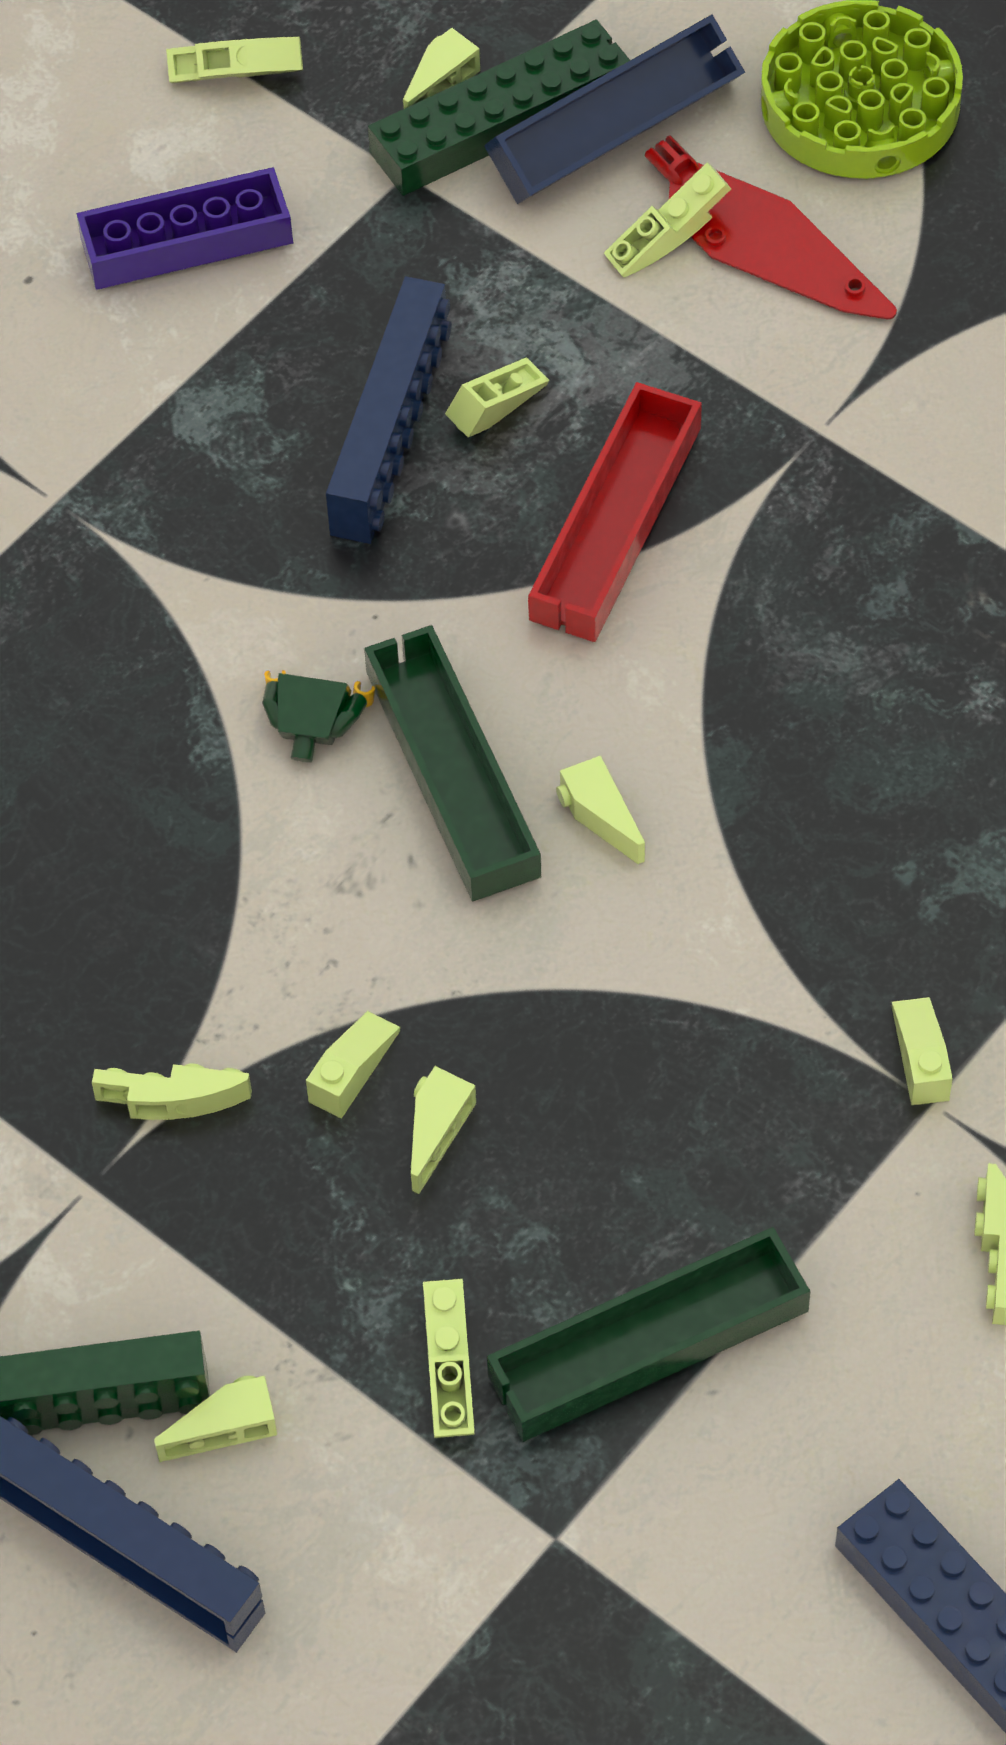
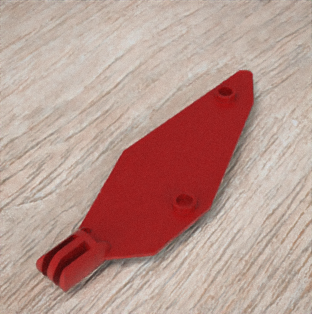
M671 135L667 136L665 141L661 140L655 145V149L650 148L645 152L646 159L670 182L669 199L704 166L696 162ZM717 171L730 186L731 190L708 211L713 218L691 236L712 259L841 312L881 319H892L896 316V306L790 200Z

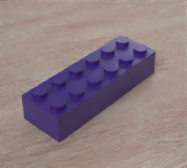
M274 167L76 213L80 239L96 290L293 244L291 217Z

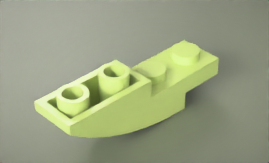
M300 37L229 40L166 49L170 83L303 71Z
M707 162L659 210L651 206L604 252L605 256L623 277H627L653 264L684 243L713 218L708 211L731 190L730 186L714 167Z
M193 1063L186 1064L185 1066L173 1064L170 1078L153 1072L145 1073L144 1075L127 1073L118 1068H109L107 1070L94 1069L92 1078L96 1101L127 1104L131 1119L172 1120L210 1114L251 1098L252 1093L249 1073H243L234 1068H225L223 1070L208 1069Z
M988 1163L986 1178L978 1177L977 1201H984L983 1213L976 1212L974 1236H982L981 1251L989 1252L988 1273H995V1285L987 1286L986 1309H993L992 1324L1006 1325V1178L996 1164Z
M463 1279L423 1282L434 1438L475 1435Z

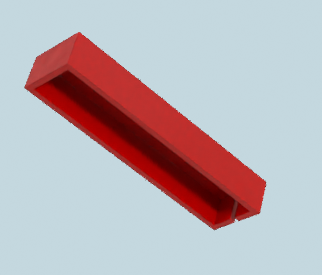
M639 382L635 383L528 595L529 621L559 630L561 625L565 626V633L596 642L701 429V402Z

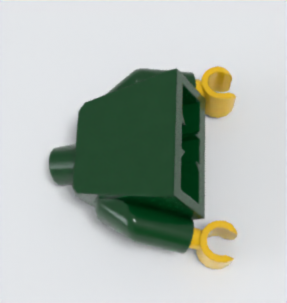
M282 670V673H279L278 678L275 679L271 678L270 671H265L264 673L266 686L262 705L271 726L278 729L281 737L294 740L291 759L296 761L312 762L315 743L333 745L335 738L342 737L359 719L363 710L374 703L375 686H372L368 692L360 691V681L354 683L353 695H351L352 690L347 683L286 674L285 670Z

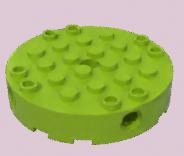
M875 0L833 2L813 8L799 15L797 22L787 29L783 27L770 43L769 51L762 64L761 112L768 131L779 146L790 156L813 169L847 178L869 179L890 176L922 164L936 154L949 140L956 127L960 112L963 82L962 65L954 45L940 28L934 29L925 23L922 15L899 5L897 9L879 6V1Z

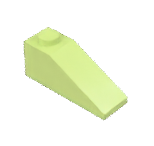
M453 28L443 35L437 36L428 45L403 98L404 109L463 82L480 72V49Z
M526 357L462 384L445 414L467 437H471L491 428L547 386L550 380Z
M598 756L560 770V786L556 787V792L563 807L568 806L574 819L637 864L645 862V841L602 757Z
M930 997L892 1002L891 1006L911 1105L949 1101L953 1078L946 1045Z
M367 1011L325 1051L306 1079L309 1103L342 1119L399 1034L400 1027Z
M434 1066L428 1077L423 1076L419 1080L414 1090V1097L416 1099L411 1182L412 1191L420 1194L476 1105L474 1084Z
M243 1376L236 1379L233 1383L224 1385L158 1435L154 1442L159 1462L276 1436L275 1418L265 1376Z

